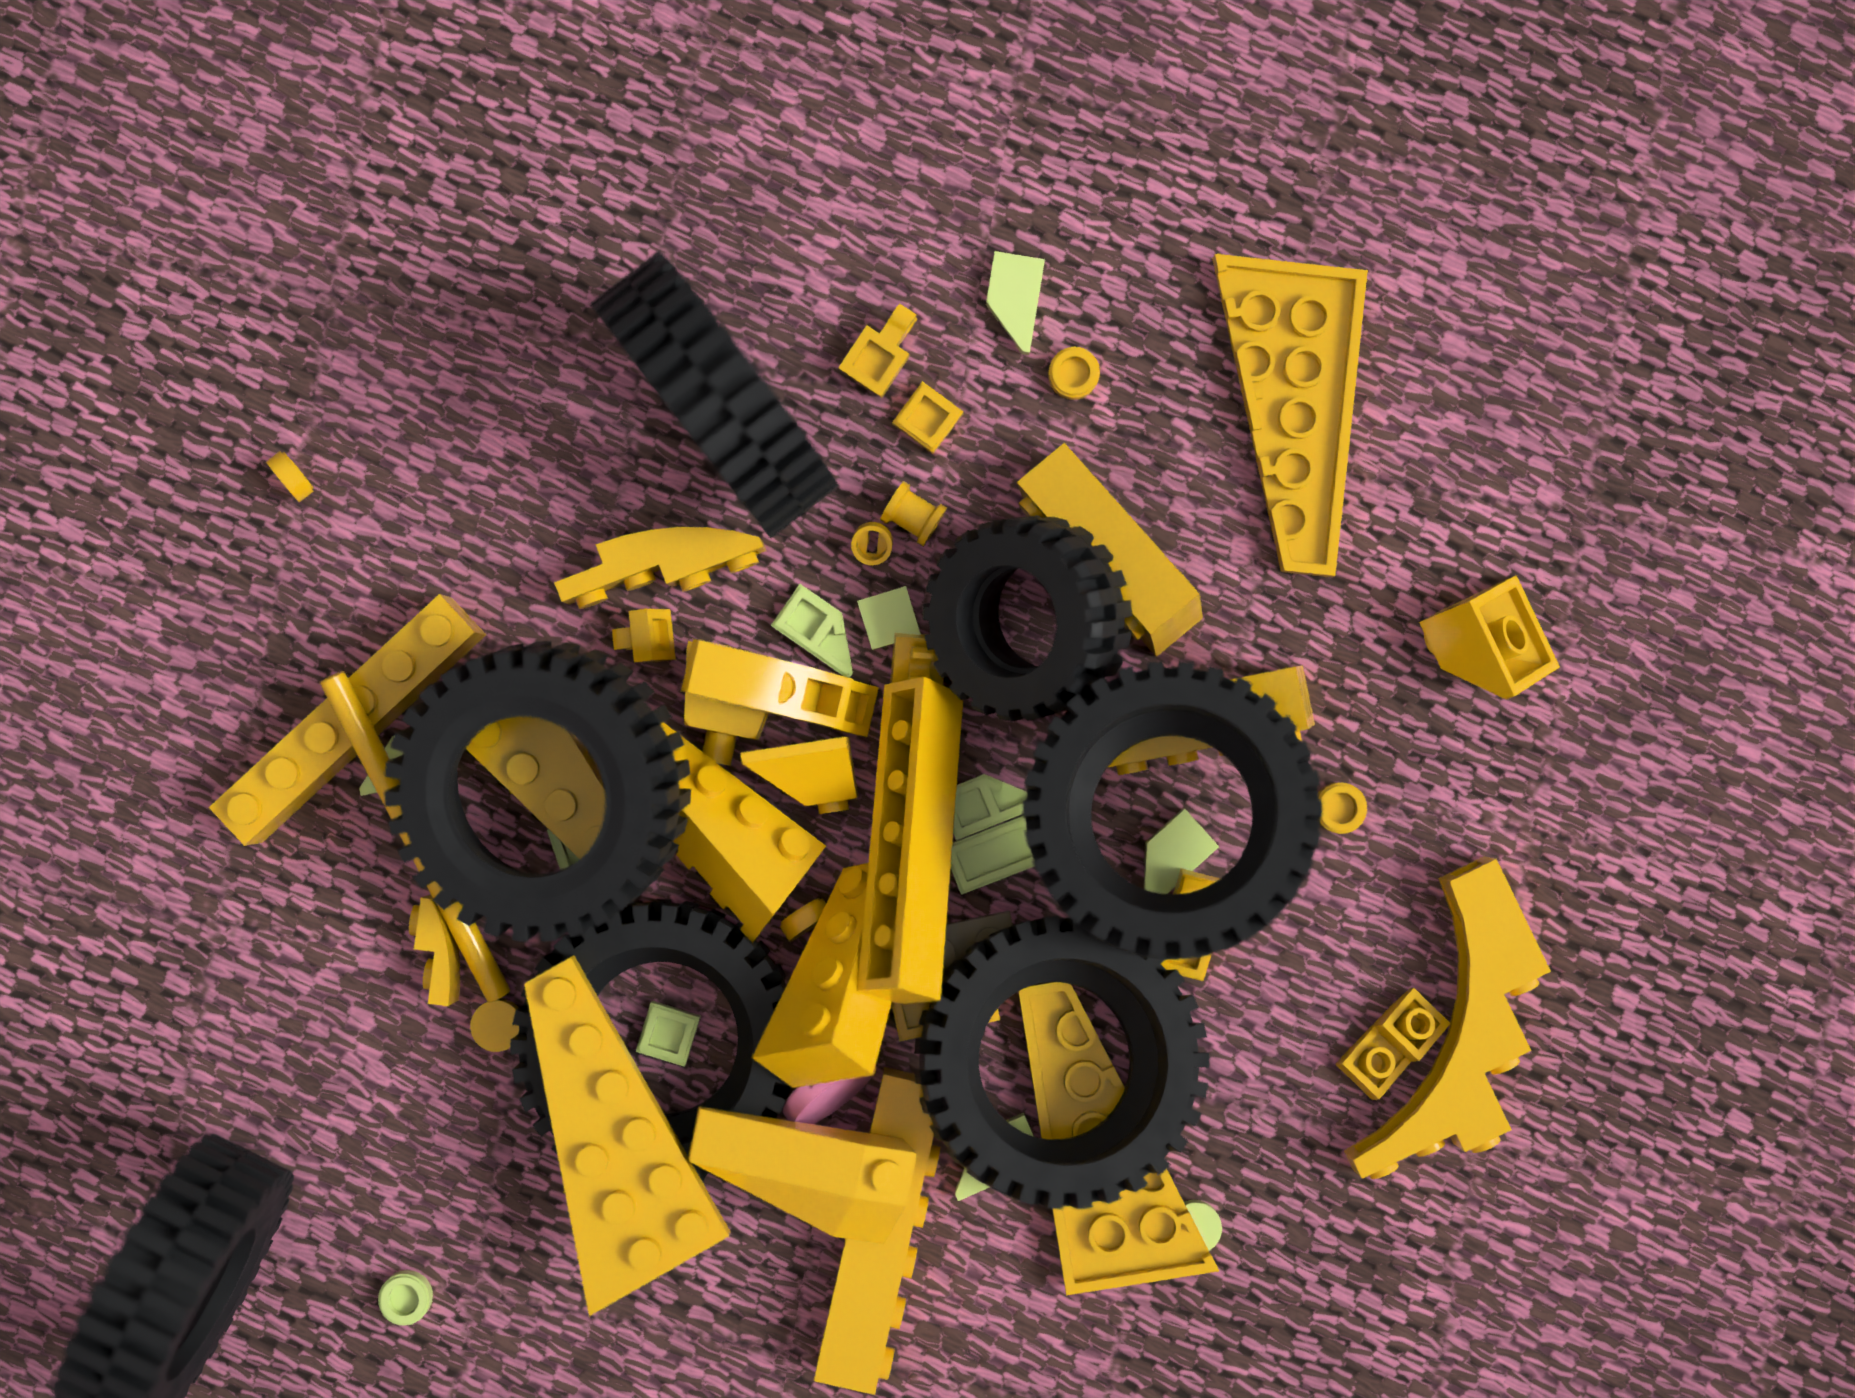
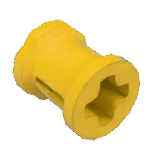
M903 481L886 506L880 520L886 524L891 521L915 535L917 543L924 547L943 518L947 507L942 504L938 506L930 504L911 492L910 484Z

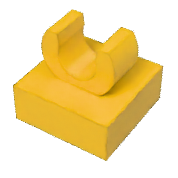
M647 608L628 611L630 627L612 629L614 650H633L634 663L676 660L670 609Z
M895 633L890 683L924 676L943 685L944 677H940L933 664L938 661L934 649H927L924 634Z

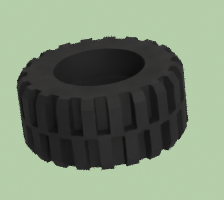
M1019 517L993 520L980 524L978 529L967 530L956 538L954 544L956 548L945 549L937 561V566L941 569V572L930 574L926 587V592L931 593L930 603L923 604V621H929L930 634L924 636L927 649H934L938 661L933 663L941 678L949 676L953 682L949 688L960 700L972 698L973 700L970 705L974 710L984 715L995 713L999 720L1014 722L1025 718L1029 721L1068 710L1066 704L1077 694L1083 698L1092 691L1090 686L1092 683L1103 677L1107 683L1105 677L1117 674L1123 663V657L1117 654L1118 650L1129 647L1132 631L1124 628L1125 617L1132 616L1131 600L1123 601L1120 588L1126 586L1127 583L1122 570L1113 571L1108 563L1113 560V555L1104 544L1091 545L1094 539L1092 533L1081 526L1070 527L1067 520L1057 517ZM1019 568L1033 575L1044 586L1055 610V639L1048 656L1039 666L1028 663L1012 650L1000 626L999 601L1007 580Z

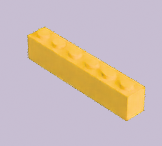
M441 594L437 595L348 678L377 735L411 706L429 685L439 680L441 675L452 668L486 636V633L452 597ZM328 698L209 807L244 846L263 843L357 756Z
M924 676L884 685L857 988L858 992L897 1004L940 1001L963 700H960L950 688Z
M884 1067L869 1132L871 1134L903 1138L917 1153L907 1204L884 1244L845 1238L814 1376L815 1382L875 1395L878 1379L888 1380L895 1348L886 1347L890 1327L900 1329L906 1298L897 1296L902 1277L911 1279L918 1247L909 1246L913 1226L923 1228L929 1197L920 1195L924 1176H935L941 1148L940 1146L932 1145L934 1133L930 1125L933 1122L929 1114L924 1113L919 1101V1098L923 1097L921 1084L915 1083V1074Z

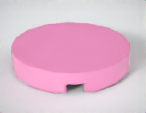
M873 1075L798 1087L787 1098L782 1112L788 1121L816 1124L854 1097Z

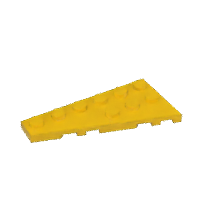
M1214 254L1212 257L1280 570L1286 573L1334 577L1337 566L1368 270Z
M573 955L524 983L588 1314L591 1316L726 1239L731 1231L693 1164L689 1162L688 1155L576 957Z
M1044 982L1031 985L1018 991L1041 1138H1071L1083 1134L1100 1124L1118 1104L1125 1087L1072 985L1062 982ZM1167 1169L1161 1175L1154 1173L1146 1175L1144 1179L1148 1185L1137 1192L1129 1190L1120 1192L1121 1200L1109 1204L1101 1201L1092 1202L1093 1208L1076 1209L1071 1206H1063V1210L1052 1209L1066 1296L1219 1271Z

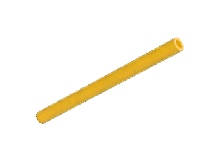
M340 671L319 683L385 806L384 791L399 785L400 779L385 777L386 762L390 758L344 671ZM401 806L385 807L391 820L402 814ZM407 832L399 834L405 846L410 844ZM418 857L414 858L413 862L418 871H422L424 866ZM435 881L427 886L433 899L442 890ZM457 901L445 910L437 905L487 1002L496 1001L508 994L510 988L476 922L468 926L456 919L463 905Z

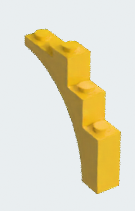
M1483 856L1438 878L1452 915L1458 951L1457 996L1451 1016V1024L1430 1072L1409 1101L1377 1131L1344 1150L1352 1169L1362 1179L1370 1176L1371 1179L1387 1176L1399 1167L1398 1161L1415 1153L1418 1157L1430 1155L1444 1147V1139L1448 1137L1462 1151L1467 1152L1471 1150L1472 1153H1479L1496 1146L1501 1141L1499 1136L1512 1130L1485 1075L1488 1071L1495 1075L1516 1067L1520 1063L1518 1057L1531 1051L1504 994L1509 992L1511 996H1517L1531 991L1539 985L1537 978L1551 971L1495 858Z

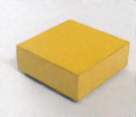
M922 381L892 424L930 453L934 454L964 411Z

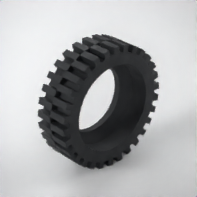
M657 251L590 303L594 311L770 538L774 537L839 487L828 466L821 459L819 453L809 442L799 425L790 416L791 414L783 403L773 393L765 379L758 373L752 362L738 347L725 327L720 324L706 303L701 300L694 288L661 251Z
M536 641L526 646L523 643L512 645L465 662L466 664L455 667L441 675L442 681L429 685L418 696L424 702L410 707L402 718V721L411 727L394 734L390 748L404 752V754L386 762L385 777L400 779V784L384 791L385 807L401 806L402 814L388 821L392 836L407 832L410 844L397 851L404 864L418 857L424 869L414 875L413 878L421 889L434 881L442 888L433 901L443 910L458 901L463 905V908L456 919L468 926H471L483 916L487 917L483 933L498 937L510 927H513V941L527 942L540 932L541 942L556 941L567 931L569 937H573L586 932L594 924L598 927L624 909L655 882L664 871L662 866L673 858L679 847L673 840L684 833L688 820L687 817L679 816V812L691 802V789L679 788V782L690 775L688 759L675 761L673 754L675 750L684 745L681 734L677 731L666 736L661 723L672 718V715L665 704L652 711L645 702L655 691L645 681L634 687L630 686L626 681L633 671L622 663L611 668L605 667L604 664L608 655L597 650L580 655V645L566 642L552 648V641ZM523 716L553 722L572 733L593 756L604 784L605 814L597 839L588 852L575 864L550 873L533 874L520 872L493 855L472 830L459 797L458 763L471 740L482 729L495 721Z
M1163 661L1149 662L1147 670L1134 672L1133 666L1118 670V678L1106 683L1103 677L1090 685L1092 691L1083 698L1078 694L1066 704L1068 711L1061 718L1054 717L1047 727L1049 732L1044 743L1038 742L1033 753L1035 763L1032 771L1028 770L1025 781L1027 797L1026 800H1023V817L1026 819L1027 827L1025 836L1027 846L1030 848L1034 859L1033 864L1038 875L1046 885L1048 892L1066 914L1091 935L1119 950L1148 958L1180 960L1209 956L1213 953L1232 948L1254 936L1280 915L1298 893L1299 887L1308 876L1313 864L1312 858L1315 850L1318 848L1321 836L1319 821L1323 816V800H1319L1318 788L1321 785L1317 769L1312 770L1309 761L1312 755L1306 741L1300 742L1296 736L1295 730L1297 726L1288 715L1283 718L1275 710L1277 703L1266 693L1262 697L1251 691L1252 683L1239 676L1236 682L1223 677V669L1209 665L1208 672L1194 669V662L1179 661L1178 668H1163ZM1162 736H1180L1195 739L1222 753L1235 766L1243 778L1252 807V824L1249 839L1236 864L1228 873L1213 884L1200 890L1183 894L1151 892L1121 877L1100 852L1092 827L1091 812L1094 793L1098 782L1108 766L1116 757L1131 746Z
M656 899L653 902L643 903L642 900L628 904L611 919L598 927L594 924L582 934L569 937V934L564 936L553 946V951L544 956L534 970L537 971L535 977L574 955L597 996L620 973L635 966L653 962H670L692 968L710 979L721 990L732 1008L737 1025L738 1045L732 1070L718 1091L703 1103L685 1111L664 1114L686 1154L689 1156L698 1107L775 1119L780 1114L791 1086L754 1060L752 1056L786 988L784 981L786 974L780 963L775 965L768 955L770 950L762 940L759 943L756 941L752 943L740 930L743 924L740 922L736 925L725 919L726 914L716 909L711 911L699 908L700 904L689 901L680 904L671 903V899ZM524 986L520 996L524 997L525 1001L521 1007L515 1010L512 1025L519 1026V1033L510 1040V1055L519 1054L520 1062L512 1069L514 1084L521 1082L525 1084L527 1092L519 1099L525 1112L535 1108L540 1118L533 1124V1127L542 1137L549 1131L553 1134ZM555 1144L551 1149L557 1154ZM693 1164L703 1182L706 1175L710 1172Z
M1059 916L1029 920L990 934V937L983 941L976 942L965 950L966 954L960 960L953 961L945 970L947 976L942 981L940 1001H932L929 1009L922 1011L919 1025H923L921 1039H915L914 1054H919V1068L914 1069L915 1083L921 1084L923 1097L919 1098L923 1112L929 1114L933 1122L930 1128L936 1139L943 1141L948 1148L946 1150L947 1154L956 1163L968 1170L967 1173L973 1178L988 1185L991 1189L1031 1205L1038 1204L1046 1208L1063 1210V1206H1071L1076 1209L1093 1208L1092 1202L1101 1201L1109 1204L1121 1200L1120 1192L1124 1190L1137 1192L1147 1186L1148 1183L1144 1177L1149 1173L1161 1175L1171 1165L1165 1159V1156L1170 1151L1181 1153L1189 1140L1183 1137L1181 1133L1185 1125L1197 1126L1201 1112L1193 1110L1192 1106L1195 1097L1206 1098L1209 1084L1198 1082L1199 1067L1210 1068L1209 1053L1199 1052L1197 1039L1207 1038L1205 1024L1193 1023L1190 1012L1199 1007L1193 994L1182 995L1178 986L1185 982L1177 969L1166 970L1161 965L1165 959L1148 958L1119 950L1091 935L1071 917L1059 918ZM1044 982L1072 984L1091 992L1101 999L1120 1022L1129 1049V1074L1124 1092L1118 1104L1100 1124L1091 1130L1065 1139L1033 1137L1009 1124L999 1115L988 1099L983 1088L979 1070L980 1044L992 1015L1013 994L1031 985Z
M215 1133L203 1136L200 1142L196 1141L190 1147L188 1154H183L176 1162L172 1174L168 1172L159 1183L155 1197L150 1195L142 1207L140 1218L136 1224L132 1222L123 1236L125 1241L118 1253L114 1252L106 1265L108 1270L102 1281L96 1283L89 1296L92 1300L88 1308L80 1314L74 1327L78 1329L77 1333L66 1345L63 1353L66 1357L58 1366L56 1373L58 1379L52 1388L53 1398H185L191 1383L195 1384L203 1371L205 1362L208 1358L211 1359L217 1349L218 1341L222 1334L227 1332L234 1320L232 1317L239 1305H242L248 1293L247 1289L251 1281L255 1279L261 1267L259 1265L273 1243L271 1239L280 1227L283 1219L281 1216L287 1209L290 1200L288 1197L293 1189V1172Z

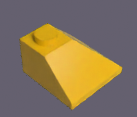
M1517 575L1442 609L1419 622L1424 632L1426 646L1436 657L1442 670L1504 699L1518 695L1560 667Z
M849 737L740 753L743 765L804 806L817 805L819 814L849 810L848 800L858 798Z

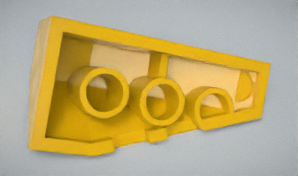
M698 1107L688 1160L833 1237L884 1244L906 1207L917 1153L903 1138Z

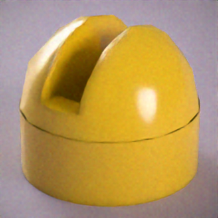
M867 522L859 526L854 532L851 541V549L855 558L861 563L871 566L879 565L886 561L893 547L891 532L883 524L877 522ZM869 531L879 532L877 553L867 552L870 540Z

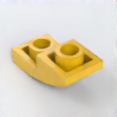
M430 894L420 898V905L413 906L409 919V934L415 936V950L434 952V958H428L423 972V989L429 990L428 1004L450 1006L459 1001V949Z
M1410 988L1376 1020L1335 1065L1371 1100H1380L1411 1062L1420 1061L1451 1023L1415 988Z

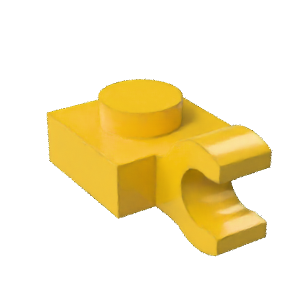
M899 303L880 333L866 325L838 369L880 398H883L910 357V354L900 348L899 345L918 320L916 318L917 315Z

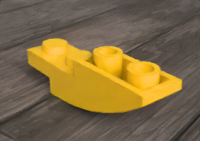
M709 527L652 529L623 535L595 544L603 564L554 583L561 602L569 605L576 602L579 609H584L607 600L608 597L605 591L625 584L626 590L631 591L656 581L653 573L659 570L662 572L665 583L670 587L680 584L682 592L698 588L711 582L708 574L710 572L728 566L730 573H735L758 564L757 554L765 552L766 548L760 537L733 530Z
M693 639L681 691L760 712L868 737L879 687L800 664Z

